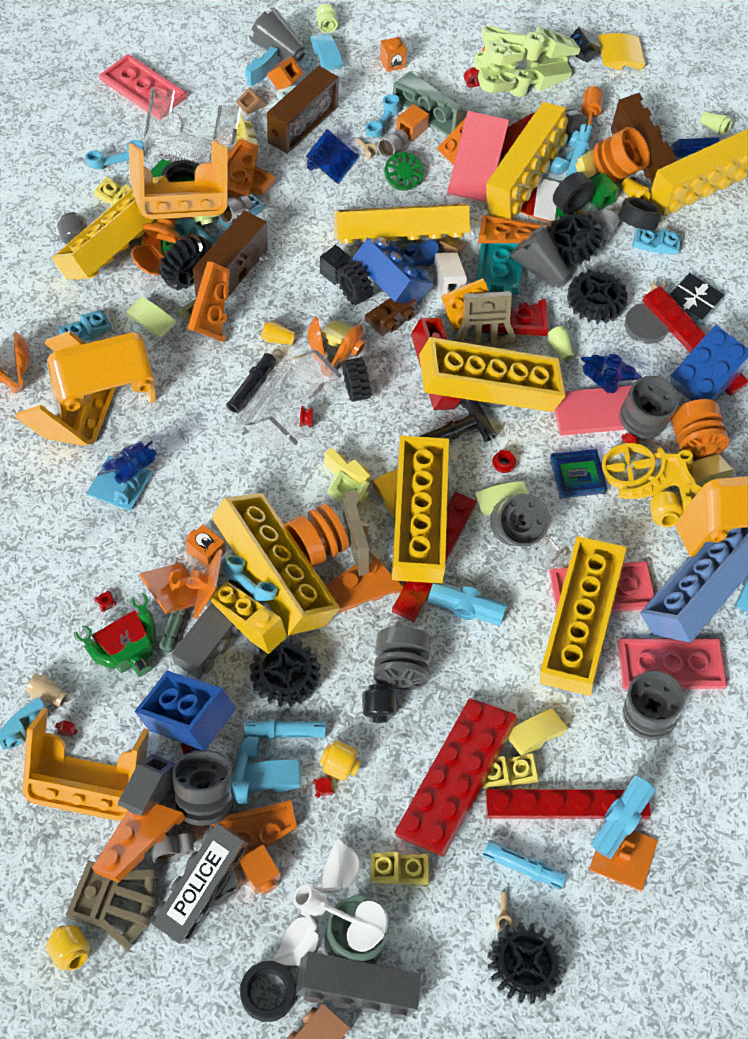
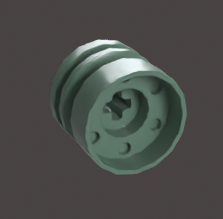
M352 896L342 900L334 908L355 917L359 904L365 901H376L363 896ZM331 913L324 941L327 955L375 964L381 956L389 935V920L387 931L381 941L372 949L360 952L351 948L347 941V931L352 922Z

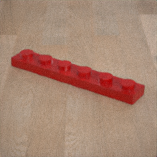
M661 286L644 295L642 299L644 304L669 328V331L687 351L691 353L706 334ZM741 373L725 392L732 396L748 385V379Z
M456 491L447 505L445 564L477 504L476 500ZM407 581L392 608V613L415 623L430 594L433 583Z
M486 789V819H604L610 806L616 799H620L625 790ZM649 802L641 812V819H649L651 817Z

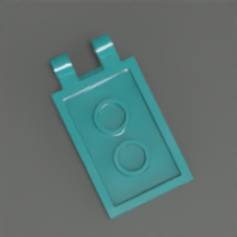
M481 243L476 281L483 278L489 293L510 291L511 295L519 294L522 265L510 256V253L519 243Z

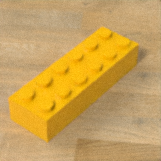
M542 102L486 183L487 211L489 216L513 220L516 215H519L522 205L525 201L529 200L532 190L539 185L542 175L548 172L551 162L558 156L561 147L567 143L568 134H566L568 118L566 117L565 107Z
M748 129L657 170L649 201L657 205L662 210V215L665 216L669 213H676L680 208L692 205L703 197L707 198L715 191L724 190L734 182L743 181L748 176Z
M166 176L153 178V183L169 182ZM131 189L51 258L67 280L91 279L99 273L98 269L102 265L105 266L114 260L113 256L117 252L127 249L130 245L129 242L133 238L136 239L144 234L145 231L142 225L157 222L158 219H147L139 212L133 189Z
M454 203L333 210L334 237L343 244L355 243V239H361L364 242L367 237L373 239L383 237L385 241L399 240L398 236H404L407 240L420 239V235H426L430 239L442 238V234H447V236L464 237V233L470 232L469 205Z
M433 337L428 339L419 354L424 393L553 412L565 398L558 358Z
M400 435L392 580L427 583L443 582L446 552L449 439Z
M256 493L224 498L212 519L235 555L245 560L244 569L256 585L259 582H269L278 588L275 599L267 600L266 602L272 612L281 617L287 635L326 627L340 607L264 494Z
M576 536L540 670V684L591 696L627 547Z

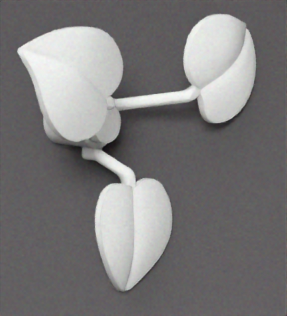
M336 839L328 857L322 877L324 888H318L315 885L312 887L302 885L296 890L293 902L296 907L302 910L301 915L305 917L297 918L290 924L284 934L281 946L273 958L274 961L285 966L295 967L300 965V959L308 951L316 953L321 940L319 934L315 932L317 923L312 915H321L326 910L352 922L347 931V941L350 947L356 951H368L384 937L388 928V916L381 905L373 901L362 902L357 907L355 917H352L328 905L326 896L323 894L340 893L342 887H350L359 875L361 868L360 857L341 840Z

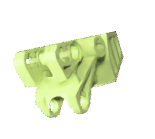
M484 26L482 39L485 43V52H476L474 63L475 68L479 70L478 80L480 87L484 91L490 93L509 91L514 96L524 97L530 84H533L540 92L569 79L572 71L567 62L568 56L578 55L580 47L574 39L537 26L535 32H529L527 35L507 31L495 26ZM525 58L526 69L515 70L516 62L522 61Z

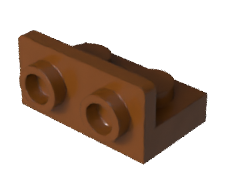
M389 298L365 314L364 320L381 336H384L388 332H394L401 323L410 321L415 316L417 301L413 298L407 303H399Z

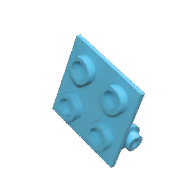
M109 455L86 495L131 511L153 472L145 469V463L142 460L137 459L135 462L129 463Z

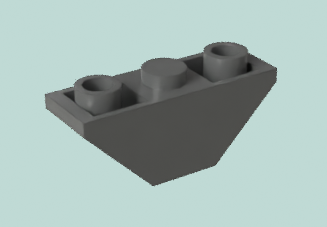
M151 754L137 765L118 800V806L127 809L130 813L143 816L174 791L173 767L176 763Z

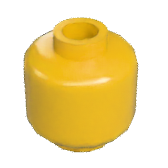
M659 492L649 501L652 520L659 526L672 527L683 514L681 500L674 492Z
M334 741L332 745L327 744L319 763L322 764V771L325 774L345 781L350 774L356 775L361 761L357 759L358 751L356 748L341 741Z
M76 925L59 926L52 931L47 941L46 949L57 968L73 971L80 968L87 961L90 944L80 928Z

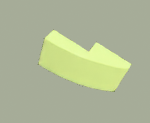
M140 297L126 311L130 319L142 324L148 332L160 338L168 333L176 323L175 319L143 297Z
M520 481L496 485L475 494L484 516L491 514L493 507L501 499L515 494H529L525 482Z

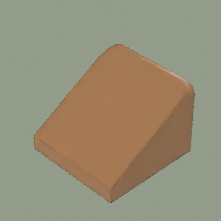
M251 87L235 101L247 115L267 106Z
M445 236L439 242L442 253L457 252L459 257L467 246V243L451 236Z

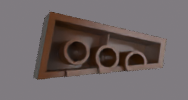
M639 92L618 100L611 133L614 135L626 127H633L641 133L650 152L649 164L642 171L645 177L653 184L657 170L678 160L668 142H663L662 131L659 126L653 125L650 119L652 114L648 107H643L641 103L643 98Z

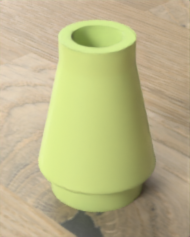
M705 111L701 116L700 123L718 135H727L733 120L728 115Z
M564 326L550 330L548 332V342L560 356L562 362L571 360L574 357L569 331L565 330Z

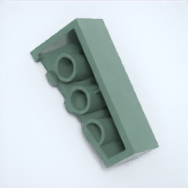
M410 71L393 83V94L398 96L399 103L407 109L412 104L423 109L429 114L428 123L446 136H449L467 115V109Z

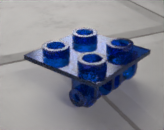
M328 129L305 156L308 158L306 166L309 170L313 171L319 168L337 184H339L359 158L354 151Z
M616 354L581 357V360L585 362L582 368L583 373L606 393H615L618 389V381L642 378L634 367L627 365Z
M139 441L134 445L126 446L120 451L121 455L116 459L113 457L102 464L103 470L97 473V475L100 476L114 471L116 474L114 479L118 484L127 483L131 478L139 474V470H144L145 467L156 460L157 452L153 448L150 449L148 447L153 441L146 443Z

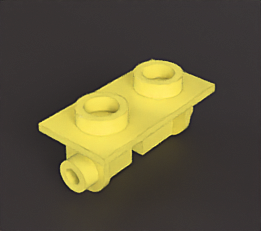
M240 114L232 126V133L235 136L236 143L239 139H243L258 145L257 139H254L256 135L253 124L249 120H243V116Z

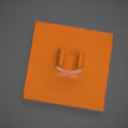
M220 549L204 574L199 570L193 569L191 577H187L186 586L198 589L193 615L195 619L198 618L217 588L222 550Z
M181 563L139 574L166 614L195 606L198 589L186 586L187 577L190 576Z
M633 830L630 835H626L611 859L595 850L589 870L642 892L658 840Z

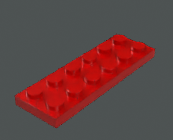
M472 698L468 699L394 832L396 837L445 857L518 720L516 714Z

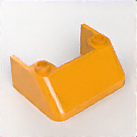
M212 140V163H202L196 168L195 181L153 183L152 172L144 166L143 150L134 143H129L130 181L139 212L147 219L215 216L222 214L227 208L228 147L217 140Z
M72 331L45 341V344L53 351L86 344ZM116 387L84 395V403L78 410L66 412L68 425L61 420L59 413L55 416L42 405L17 412L15 417L43 438L87 446L97 440Z
M127 333L55 351L47 359L53 399L61 420L67 425L66 412L78 410L84 403V395L130 384L133 391L147 392L150 402H156L155 380L145 343L139 333Z
M748 476L719 478L707 482L678 519L675 527L690 557H695L705 542H721L727 537L731 529L748 527Z
M42 708L27 729L23 777L24 797L33 804L121 821L128 810L118 806V800L137 765L146 759L149 729H143L133 749L124 751L118 758L117 766L65 756L66 745L63 739L57 735L46 733L48 709Z

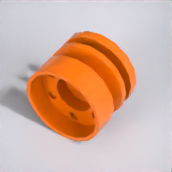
M626 127L600 141L593 150L594 161L600 173L604 172L614 183L646 168L650 161L648 145L641 133L633 127Z
M700 399L685 403L677 408L670 419L674 433L677 436L676 441L679 446V452L689 450L692 452L693 459L715 456L723 452L729 445L730 440L726 427L723 424L720 407L713 400Z
M325 503L316 507V510L311 509L308 512V519L300 515L285 524V527L313 568L326 561V553L334 557L338 555V552L342 553L349 549L347 534L335 512Z

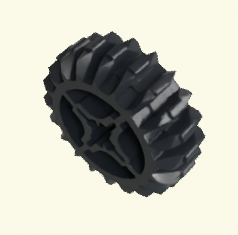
M575 210L571 215L567 212L564 217L558 215V221L551 220V226L547 227V231L565 265L570 263L573 267L574 263L577 262L582 265L584 260L590 262V256H597V251L601 250L604 237L599 221L594 219L592 214L586 215L584 211L578 214Z
M192 233L188 237L183 236L179 241L176 240L175 244L170 246L168 251L164 252L165 256L160 259L159 274L164 282L177 291L194 285L193 268L212 247L211 242L204 236L199 234L193 235Z
M598 268L595 272L588 269L586 273L581 272L572 280L568 288L567 301H569V308H573V314H579L580 319L586 317L588 323L591 320H595L596 324H598L602 320L607 324L609 320L614 321L617 316L620 317L627 305L628 292H626V285L622 284V280L615 279V273L609 275L607 270L602 273Z
M290 637L288 643H283L282 641L269 654L260 648V655L255 654L253 657L255 663L250 665V671L253 672L250 674V681L255 682L253 689L254 691H260L259 697L261 699L268 696L267 700L270 705L275 700H278V707L281 708L283 706V701H288V706L292 707L293 700L295 699L298 703L302 704L303 696L310 698L312 696L311 690H317L318 688L316 681H319L321 678V674L318 672L321 668L320 663L316 662V653L311 654L310 646L302 649L303 642L301 640L295 645ZM288 657L295 658L299 661H291ZM276 658H279V661L275 665L269 666V669H265L271 661H273ZM283 664L285 665V670H288L289 673L288 680H286V676L282 671ZM302 675H306L298 685L292 687L294 680L301 678ZM271 683H279L283 688L276 687Z
M521 922L517 925L516 932L514 927L510 925L506 929L507 934L500 931L497 935L499 941L493 940L491 943V947L495 951H489L487 958L496 962L489 963L487 970L497 971V973H494L490 980L491 982L498 980L502 982L497 988L498 992H502L505 987L510 990L506 996L508 1000L515 993L518 994V1004L523 1003L525 996H527L530 1005L535 1003L536 996L543 1002L547 999L545 992L553 995L556 992L553 985L560 986L563 982L558 975H564L566 969L557 964L564 963L566 959L565 956L556 955L562 949V946L560 944L552 946L551 943L555 939L553 934L548 939L543 936L546 932L545 927H542L537 933L535 932L534 923H530L528 930H525V926ZM528 941L537 946L528 950L524 949L520 944L516 945L515 942ZM506 948L511 953L510 957L514 961V968L509 974L504 966V952ZM543 953H545L549 964L547 978L542 973L543 969L538 961ZM533 955H535V957L531 961L532 963L530 964L531 969H529L528 966L527 968L523 967L520 971H517L521 966L523 958L525 961L526 958L530 959ZM526 976L533 982L536 980L539 984L526 986L519 984L516 980Z

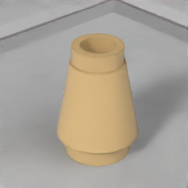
M38 673L32 676L25 689V692L29 693L31 698L37 699L40 697L41 701L61 707L68 695L67 692L45 674L40 675Z

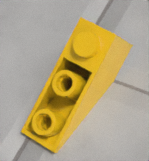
M228 581L210 597L209 600L252 643L269 654L287 638L281 617Z

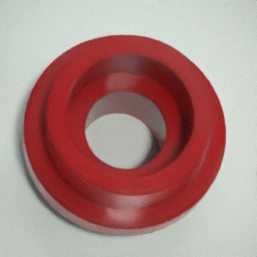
M501 450L493 456L492 465L500 473H509L516 466V458L512 452Z

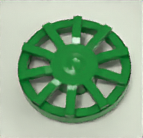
M405 152L392 154L385 164L384 175L387 182L393 188L400 191L412 190L423 179V165L415 155ZM398 157H402V163H400ZM394 160L398 166L393 165L390 162ZM415 162L416 165L411 167V163ZM388 167L395 169V171L389 173ZM419 168V173L413 172L414 169ZM411 175L419 177V180L416 182ZM390 176H396L397 179L395 180V182L391 179ZM399 180L404 181V186L397 184ZM407 180H410L413 185L407 186Z

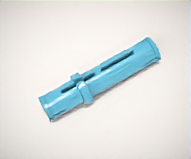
M586 124L580 126L578 138L573 144L574 151L566 177L578 172L575 164L578 162V157L589 151V141L594 129L591 125H588L587 130L585 129Z
M269 719V721H245L244 738L249 736L268 738L269 740H274V738H325V721H274V719Z
M488 840L482 857L496 861L531 877V880L534 882L538 880L560 891L567 876V873L544 864V861L541 859L538 861L531 859L492 840Z

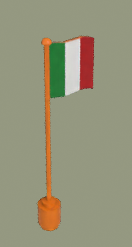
M597 86L588 87L583 94L581 111L585 116L589 117L588 125L591 126L593 117L599 116L602 112L603 93ZM541 178L539 185L534 187L529 200L524 202L520 212L551 223V220L558 221V215L564 217L565 214L552 201L555 189L560 183Z

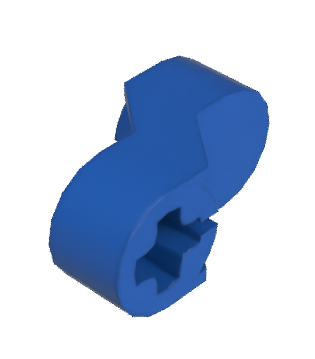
M432 240L420 245L409 244L400 250L403 254L408 255L414 260L416 267L433 265L435 254L442 253L439 245Z

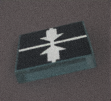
M690 272L669 293L674 301L699 326L707 320L726 296V294Z

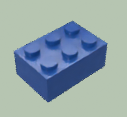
M367 237L353 257V260L359 262L361 267L365 268L364 271L394 302L407 303L414 298L417 301V305H419L434 285L428 279L429 275L424 270L417 268L414 265V260L408 255L403 254L400 251V246L394 241L389 240L387 242L381 238L373 239Z
M715 325L670 375V383L677 391L691 401L708 399L716 402L748 366V348Z
M166 671L134 712L149 731L205 751L237 708L223 688Z

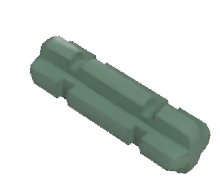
M187 608L174 611L170 615L163 633L164 636L159 643L161 650L166 652L173 651L176 644L175 640L179 636L183 619L188 611Z

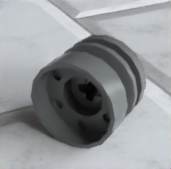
M644 376L637 379L621 405L619 412L621 424L630 434L642 439L659 436L665 430L678 408V392L670 382L661 377Z
M515 494L501 499L493 507L490 515V527L494 536L500 542L509 546H531L538 543L547 534L550 526V514L546 505L538 497L531 494ZM520 516L518 520L521 524L514 526L515 520L513 517Z
M403 626L388 627L377 633L375 652L378 657L375 658L373 675L376 683L388 684L392 689L403 690L418 689L428 684L429 662L427 659L430 656V636L422 630Z
M646 671L636 676L630 683L622 710L623 719L628 729L638 737L647 740L661 739L669 735L676 727L683 709L685 698L682 687L672 676L660 671Z
M196 750L185 754L177 760L173 767L176 810L184 814L186 817L184 821L193 825L206 826L221 822L229 816L234 808V794L232 788V768L228 758L216 751Z

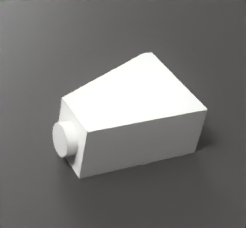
M457 252L435 254L434 273L440 309H445L441 296L465 286L467 282Z

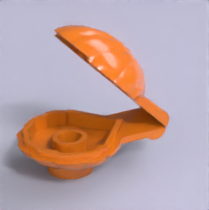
M158 219L157 223L151 222L142 225L145 231L141 238L142 245L135 246L131 250L133 262L146 274L160 275L158 267L161 264L160 259L164 257L161 253V240L175 243L176 240L182 239L180 234L174 230L175 223L167 219Z
M317 316L312 319L309 325L308 341L314 355L323 361L322 369L325 374H334L335 369L342 361L347 360L351 355L357 357L366 344V341L362 339V325L354 326L345 336L334 360L327 368Z
M14 331L18 385L1 368L0 383L8 386L13 393H18L24 388L21 377L28 370L30 351L25 339L18 332Z

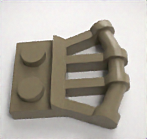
M510 291L464 294L463 322L452 341L499 348L509 343H517L510 324L512 298ZM498 323H504L508 334L497 338ZM482 324H490L489 340H481ZM470 325H475L473 340L465 338Z
M349 490L345 493L343 500V519L359 576L369 574V564L372 563L370 550L373 547L370 535L368 534V524L360 520L358 512L360 495L355 490Z
M88 860L66 912V917L104 930L128 952L133 946L131 943L150 924V913L152 908H156L158 903L156 899V880L159 879V871L153 869L134 870L121 880H144L145 894L120 887L121 881L118 883L96 874L92 869L95 862ZM115 896L142 904L139 913L136 914L112 906ZM108 915L132 922L133 925L124 935H121L106 921Z

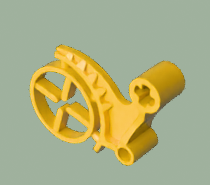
M625 443L610 449L602 461L603 476L610 485L620 489L619 498H646L662 492L669 486L675 485L680 489L683 511H685L702 488L696 485L695 479L691 476L693 473V455L689 450H682L678 454H666L662 447L657 448V453L653 454L643 445ZM623 452L626 465L629 466L627 467L629 481L615 479L609 474L625 471L624 463L608 465L614 456ZM629 452H638L648 458L633 461V469L651 467L646 475L637 480H634L632 467H630ZM660 458L662 465L660 471L655 477V460Z

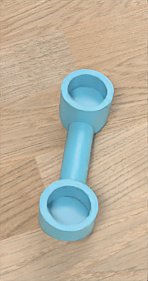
M389 94L383 98L384 113L379 121H370L366 124V135L374 138L383 136L382 130L386 123L399 110V98L397 95Z
M574 131L570 138L569 146L573 147L574 141L578 138L579 131ZM574 148L571 149L565 159L556 156L551 165L550 172L557 175L566 172L569 168Z
M131 140L126 145L127 152L104 158L100 151L92 150L85 155L86 163L94 169H104L105 166L129 160V143L137 145L143 150V153L144 144L140 140Z
M180 218L175 222L174 230L181 237H187L192 232L207 238L212 246L217 241L216 238L197 226L191 219Z
M235 555L226 556L223 570L229 579L238 582L254 596V600L267 601L275 599L278 588L274 584L259 582L256 585L243 574L246 563L244 559Z
M247 737L238 749L232 778L233 794L238 804L248 805L251 783L243 782L247 759L258 758L260 737Z

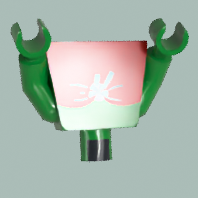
M142 593L144 598L142 605L135 603L134 596L131 599L133 606L139 609L138 614L136 610H133L92 634L88 626H82L86 631V637L83 639L77 632H74L75 640L84 642V648L96 664L111 670L117 669L120 673L133 668L138 677L147 674L151 670V666L146 659L153 655L152 647L156 643V624L150 609L146 608L148 597L144 593Z

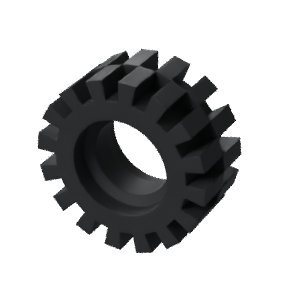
M355 260L336 270V277L338 278L336 280L340 284L339 288L340 290L342 289V294L346 296V299L352 305H357L373 295V286L370 285L372 282L367 277L369 276L368 273H365V268L361 267L360 263Z
M358 357L342 361L344 382L350 401L355 402L371 398V383L363 358Z

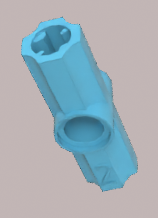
M433 583L427 602L452 610L459 618L465 620L476 618L498 626L502 623L507 607L505 603L482 596L480 591L472 587H461L459 589L444 583Z
M634 776L620 799H616L608 809L604 817L605 822L592 839L590 845L600 854L611 859L626 835H630L640 822L641 812L656 789L646 780Z

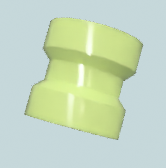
M331 4L320 5L316 10L320 31L324 33L335 31L338 27L335 8Z

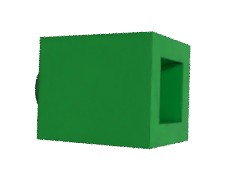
M604 172L591 176L589 180L594 184V192L589 201L600 211L615 203L619 187Z

